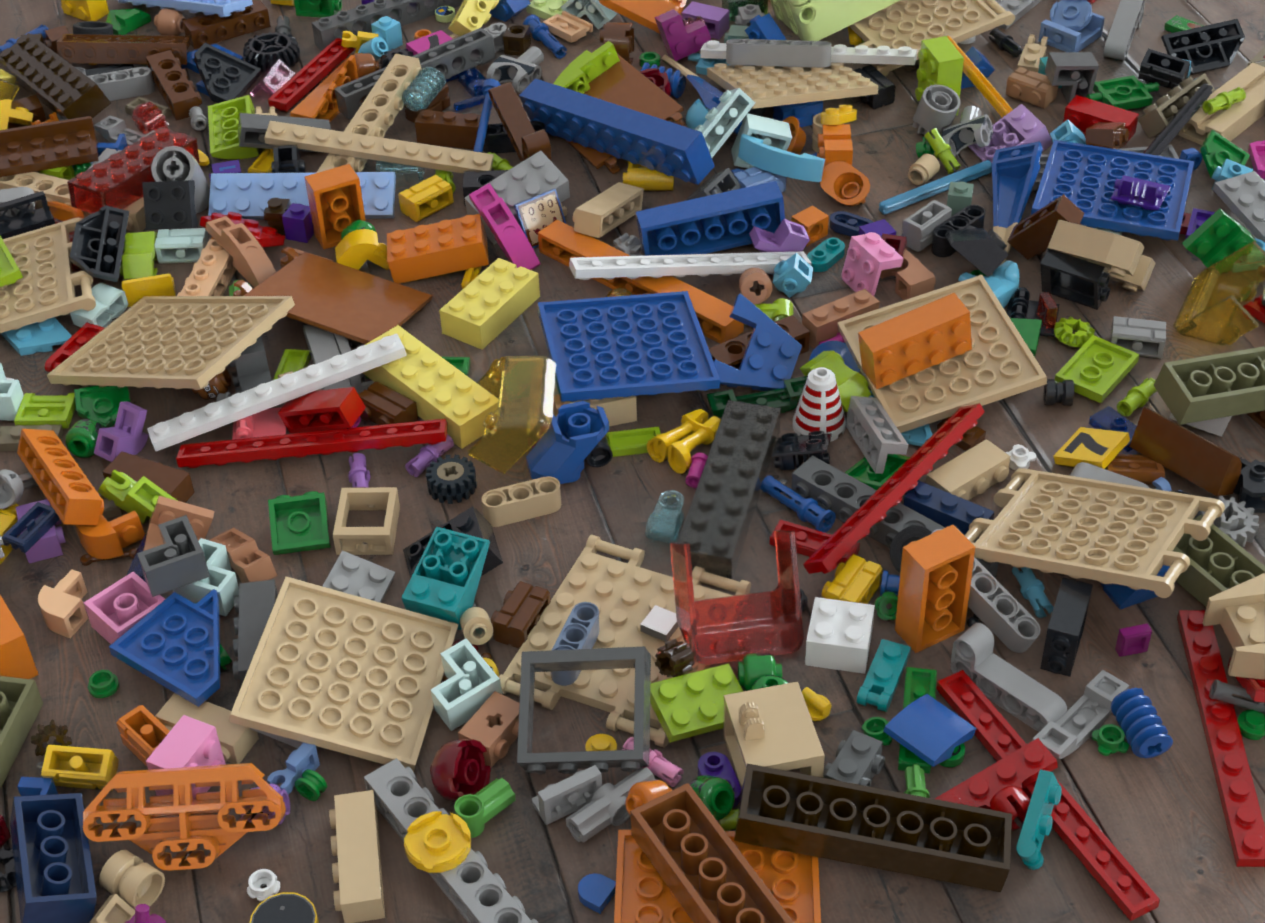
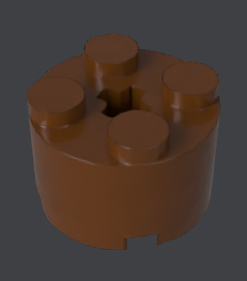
M607 22L603 25V30H600V43L604 45L610 41L614 44L617 54L632 65L633 58L629 57L630 53L634 52V28H631L633 23Z

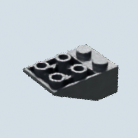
M474 506L440 526V528L490 541L481 576L503 563L491 524ZM434 531L403 549L410 578Z

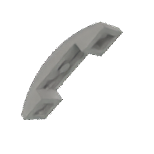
M111 115L94 125L95 130L111 143H116L119 134H125L128 149L134 153L149 152L169 140L168 135L154 130L148 134L131 130L126 127L124 120Z
M1102 670L1086 685L1084 695L1055 723L1050 721L1033 737L1032 741L1039 738L1057 759L1070 755L1092 736L1094 730L1099 729L1112 713L1110 708L1114 697L1129 689V685Z

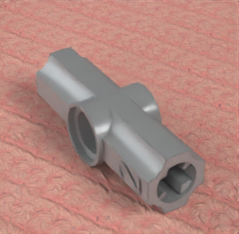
M640 767V769H637L616 785L612 783L602 785L594 793L591 802L566 818V826L569 828L571 835L578 842L582 841L584 843L610 824L619 826L626 822L630 817L625 805L630 788L637 782L656 780L654 774L647 767Z

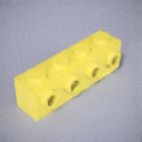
M463 0L448 29L454 34L462 36L481 28L490 19L491 14L489 12L497 6L499 0Z

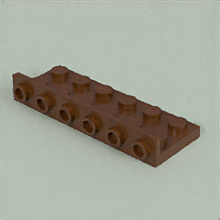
M63 34L57 41V54L68 63L147 64L146 56L171 50L174 57L179 58L181 65H186L190 36Z
M91 116L0 130V177L99 161L96 132Z

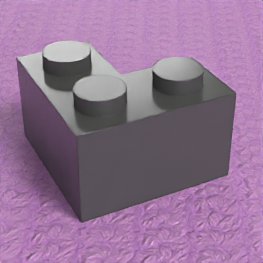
M1049 52L1045 73L1052 86L1062 85L1061 92L1069 104L1076 95L1086 98L1087 94H1092L1099 65L1092 52Z
M261 336L256 339L257 342L247 347L238 359L230 362V367L236 366V371L232 372L234 385L238 387L235 388L236 393H241L262 383L272 381Z
M187 515L159 524L158 527L163 545L137 553L152 597L210 577L203 550Z

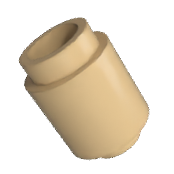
M931 154L922 155L910 166L908 172L909 180L915 185L926 184L939 171V161Z
M472 607L462 614L460 625L465 639L467 638L474 645H482L491 639L493 626L488 613L484 609Z

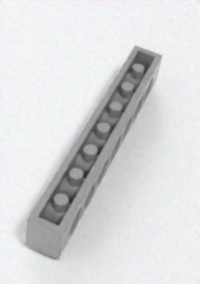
M397 758L364 776L366 791H374L377 809L403 842L408 827L421 815L433 811H442V814L448 815L444 808L438 809L434 804V798L426 787H420L413 770L410 767L405 768ZM471 849L466 859L454 869L442 873H429L468 923H538L536 919L530 920L525 914L524 906L517 896L511 897L500 875L490 872L484 856L479 851L474 852Z

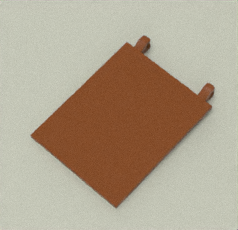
M618 55L620 61L589 82L591 89L584 93L685 126V122L681 120L683 118L681 114L684 111L683 107L620 55ZM564 139L596 169L605 165L612 174L620 170V167L617 166V160L613 155L601 153L596 149L584 147L581 144Z
M285 247L281 250V253H285L288 256L281 258V263L286 266L255 288H252L244 280L236 281L234 286L239 287L240 290H236L233 293V296H292L295 306L287 312L286 317L363 344H367L397 325H403L432 300V295L307 252L299 255L291 247Z

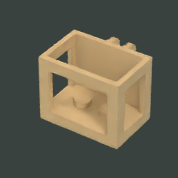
M798 682L724 695V739L736 777L741 786V792L747 763L785 771L799 768L801 774L823 778L825 755Z

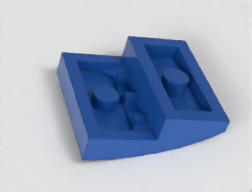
M926 694L900 711L885 726L883 731L933 767L951 758L956 746L972 739L976 727Z

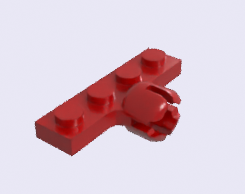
M1037 738L935 799L1011 813V831H1016L1020 827L1014 819L1017 817L1022 824L1024 823L1031 800L1023 789L1037 780L1040 769L1051 772L1058 768L1057 760L1040 739Z

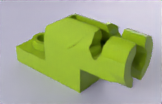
M113 470L111 478L106 477L98 489L99 494L108 501L113 500L115 506L127 513L135 510L142 524H145L151 518L159 496L176 500L145 476L136 482L125 473L118 472L117 470Z

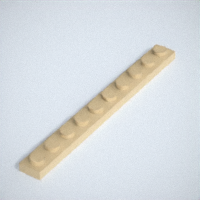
M276 121L269 122L264 137L265 144L278 146L297 145L298 149L463 174L464 171H491L494 161L493 154Z

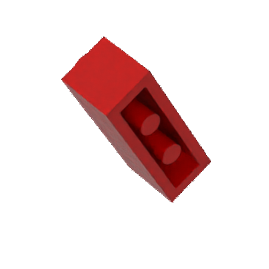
M1076 95L1065 107L1063 123L1069 120L1081 132L1086 133L1087 128L1098 122H1126L1125 129L1129 131V141L1136 133L1139 114Z
M355 387L313 391L287 401L279 410L278 415L289 433L351 428L366 406Z

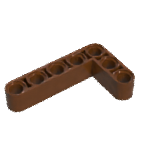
M507 82L489 89L491 102L520 162H523L539 151H542L552 162L551 145L547 133L544 129L537 132L534 131L512 84Z

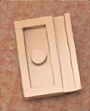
M562 11V15L556 14L543 21L548 26L549 32L571 43L586 36V32H593V24L566 11Z

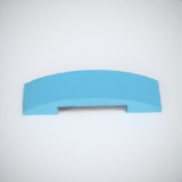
M746 134L741 135L738 157L745 162L762 170L793 179L812 182L822 181L825 159L807 153L798 155L763 144L762 139Z

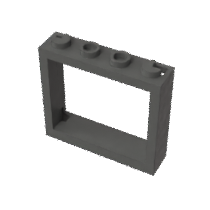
M646 647L522 652L517 763L524 770H527V773H537L539 775L545 774L546 770L558 769L559 773L573 774L577 772V769L590 768L596 765L601 773L608 772V768L621 767L622 771L632 772V770L640 769V767H649L651 655ZM635 668L634 750L532 753L535 672Z

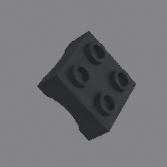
M194 180L142 182L146 230L198 228L194 201Z

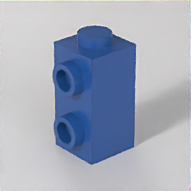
M770 13L763 17L760 14L749 21L751 25L745 29L749 39L787 40Z

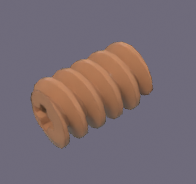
M749 268L741 274L739 288L742 295L750 302L761 304L770 297L772 282L767 273L762 269ZM758 281V289L753 290V282Z

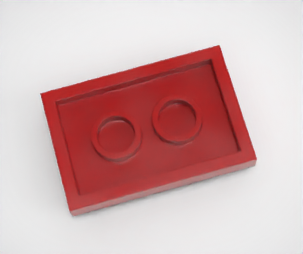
M228 212V215L212 213L211 216H201L199 225L206 228V222L227 216L235 225L243 223L261 247L284 245L285 236L276 233V229L262 227L256 220L243 219L242 215L236 212Z

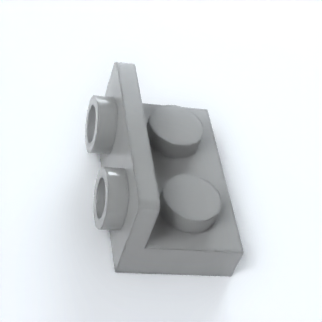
M596 765L580 770L573 776L556 784H550L539 791L538 795L532 798V805L544 823L548 825L591 802L594 793L602 786V774Z

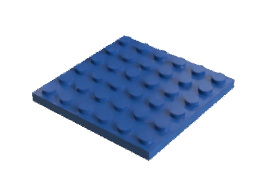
M1054 140L1032 206L1031 215L1064 194L1084 212L1080 222L1081 225L1091 228L1110 229L1113 232L1134 233L1138 236L1159 237L1167 241H1178L1194 161ZM1125 175L1168 185L1171 188L1158 211L1146 210L1140 206L1125 205L1111 200V196L1116 189L1114 188L1116 179H1121Z
M688 291L538 302V314L561 402L589 399L601 400L604 398L656 395L672 392L681 393L683 391L695 390L706 391L720 388V378Z

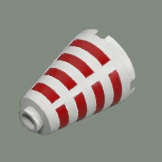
M819 367L813 369L808 374L793 416V430L798 436L801 434L808 435L813 431H824L825 434L832 433L831 441L838 439L841 432L843 435L845 431L846 419L835 374L827 368Z

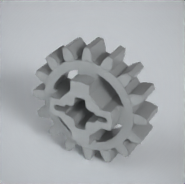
M1219 496L1218 500L1224 503L1225 510L1219 518L1215 519L1213 524L1241 547H1245L1246 541L1252 543L1259 528V516L1253 515L1255 509L1245 508V501L1238 504L1235 502V497L1225 500L1223 496Z

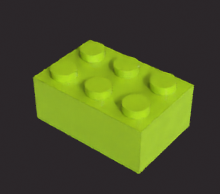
M947 36L922 40L921 49L918 52L920 65L919 69H917L918 88L915 89L916 99L920 101L924 90L931 85L947 86L954 90L960 98L964 57Z

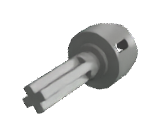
M0 470V509L15 505L21 500L24 490L38 486L30 472L18 475L12 470Z

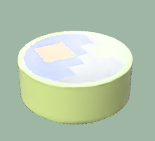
M441 6L435 10V18L439 22L448 23L455 17V9L451 6Z

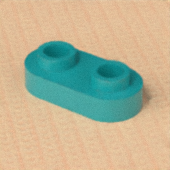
M832 237L824 240L809 252L807 257L811 261L813 271H827L845 255V244L838 238Z

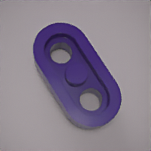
M708 752L702 755L698 761V776L710 775L728 781L734 790V808L740 802L741 786L728 758L719 752Z

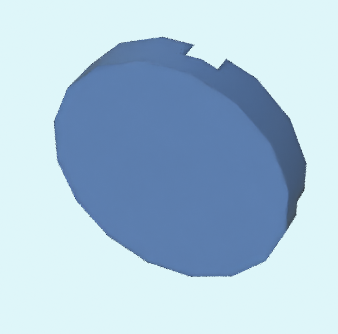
M1061 0L1055 2L1050 10L1051 22L1074 31L1083 29L1092 19V6L1087 0Z

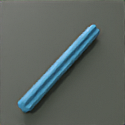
M985 160L881 201L878 209L883 215H887L949 190L950 182L967 183L992 173V163L990 160Z

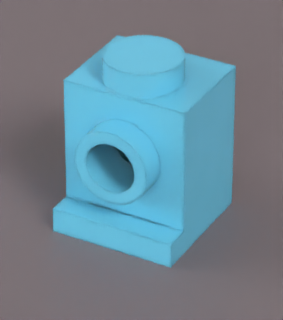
M1066 120L1050 133L1052 142L1060 140L1086 144L1085 135L1069 120Z

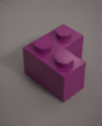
M674 9L654 17L667 54L675 61L700 51L704 43L712 41L708 28L703 22L698 20L684 26L681 15Z

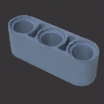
M591 602L576 604L552 650L592 649L600 631L598 607ZM581 670L551 671V678L558 685H571L577 680Z

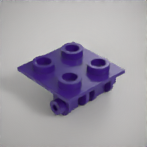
M1123 175L1121 179H1116L1114 188L1116 189L1111 196V200L1125 205L1140 206L1146 210L1158 211L1171 186Z

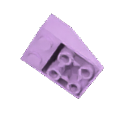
M1021 104L992 125L993 134L988 146L980 148L977 144H972L968 147L982 161L990 160L992 163L995 150L1040 141L1043 152L1053 142L1046 126Z

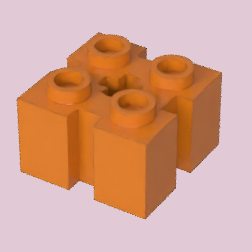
M850 124L822 125V134H818L819 153H817V157L825 159L824 167L835 161H844L852 165L853 146Z

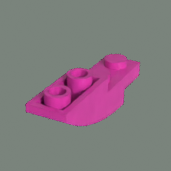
M488 183L469 194L470 200L494 234L496 242L508 260L516 264L517 268L521 266L533 270L540 266V261L523 230L502 197L499 198L491 184Z

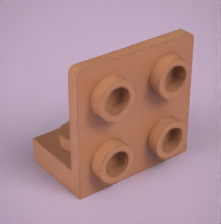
M159 496L149 521L143 551L163 545L158 527L159 524L187 515L198 541L200 538L205 539L214 517V511Z

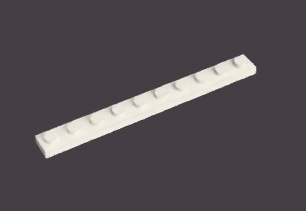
M715 40L704 43L701 48V58L726 59V43H719V41ZM838 44L831 47L832 63L915 65L917 58V49L907 46L899 47V49H890L888 46L868 48L866 45L847 47L846 45Z
M804 251L579 257L570 258L569 267L574 278L580 280H589L591 278L614 279L615 277L636 279L643 276L660 278L662 276L684 277L686 275L705 277L709 274L730 276L743 273L749 268H760L768 274H774L775 266L782 260L786 261L795 253L800 255L809 265H811V261Z
M398 334L386 336L381 340L360 346L344 354L336 355L331 359L310 365L294 373L286 374L273 381L262 383L257 387L236 393L231 397L209 403L194 411L183 413L173 419L159 422L147 428L155 451H159L407 356Z

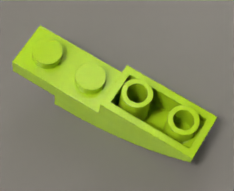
M608 41L592 53L588 50L584 51L562 71L553 84L584 94L591 89L589 82L620 61L614 44Z

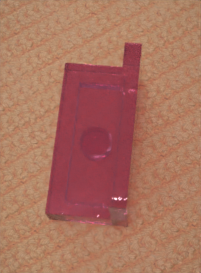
M278 59L264 73L250 92V95L254 96L262 88L268 95L272 96L295 73Z

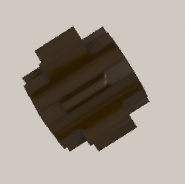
M673 639L658 648V653L655 655L657 658L655 666L660 670L659 673L664 676L667 675V677H677L692 671V666L695 663L693 661L695 652L691 650V646L688 643H683V641L678 642L676 639Z
M53 719L50 725L38 724L39 733L31 736V743L37 745L35 749L36 756L45 755L46 748L49 745L47 742L51 736L56 737L51 745L67 746L72 744L71 737L66 736L68 732L67 725H60L58 727Z

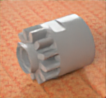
M943 85L927 87L912 119L914 121L912 126L918 128L917 133L925 135L929 132L933 139H935L931 130L937 128L942 137L943 129L952 125L959 109L960 98L958 94L951 88Z

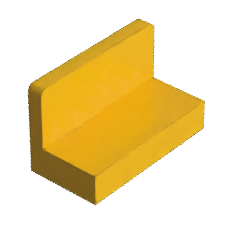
M169 273L121 282L128 301L127 307H132L144 296H176L174 279Z

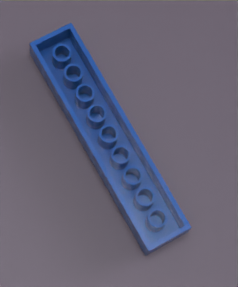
M536 78L519 95L522 106L527 112L530 121L543 122L545 124V132L552 136L564 138L569 142L572 141L584 147L596 149L601 153L604 152L616 158H622L633 164H639L650 170H656L667 176H674L685 182L697 185L715 167L704 136L700 131Z

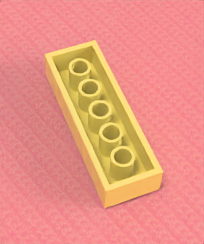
M399 325L365 344L368 345L386 336L398 334L407 356L363 372V374L372 381H377L415 401L418 416L424 421L446 419L448 426L447 434L453 439L454 444L461 449L502 424L501 402L498 398Z

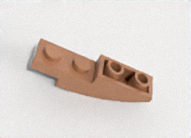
M227 216L206 222L205 230L234 258L233 267L254 288L276 273L267 254L243 223L235 225Z

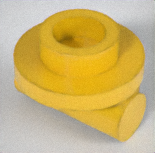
M809 687L804 688L802 694L812 721H820L827 718L831 712L830 701L825 696L816 694Z

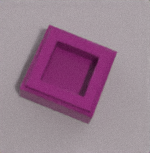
M1148 623L1119 629L1115 647L1119 657L1148 651L1152 634Z

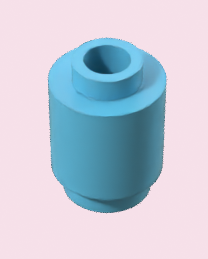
M375 37L362 44L358 53H370L374 56L375 61L381 59L384 52L388 51V45L381 37Z

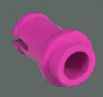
M696 453L691 457L692 463L685 482L692 488H700L702 486L705 472L711 466L709 457L704 453Z

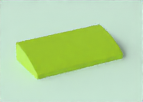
M249 95L208 106L210 154L212 157L220 159H245L259 156L258 148L239 147V114H255V108Z

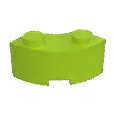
M157 232L126 233L123 248L124 254L122 255L120 275L124 276V279L156 276L158 268H154V261L158 260L155 251Z
M834 350L823 351L800 367L804 376H808L810 371L819 367L827 368L835 374L844 412H848L851 396L869 397L872 395L868 389L869 386L866 378L859 374V372L853 371L846 366L843 358Z

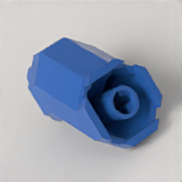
M585 401L562 405L558 409V415L556 417L553 415L550 418L551 427L526 456L527 467L532 479L550 476L558 479L560 484L575 482L580 478V473L585 468L584 459L609 431V421L604 409L597 406V410L591 408L590 403Z

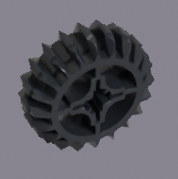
M269 31L266 34L255 35L254 38L248 39L243 48L245 62L260 68L261 72L265 74L289 70L290 67L295 66V63L299 62L300 48L296 38L290 34L287 35L286 32L279 33L276 31L271 33Z

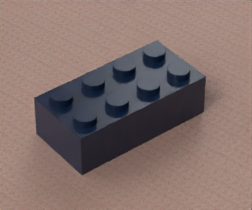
M82 793L18 796L13 798L10 828L21 923H90L94 916L97 895L89 840L83 831L84 806Z

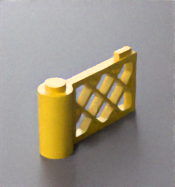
M630 161L628 162L627 172H623L624 184L643 188L644 191L674 190V176H667L662 172L650 170L645 166L633 164Z

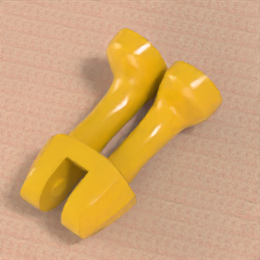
M702 409L687 413L682 416L681 426L665 433L657 434L647 442L648 454L654 461L659 463L668 458L672 470L679 474L685 473L692 463L690 452L701 444L709 445L723 431L724 421L716 416L708 419V413Z

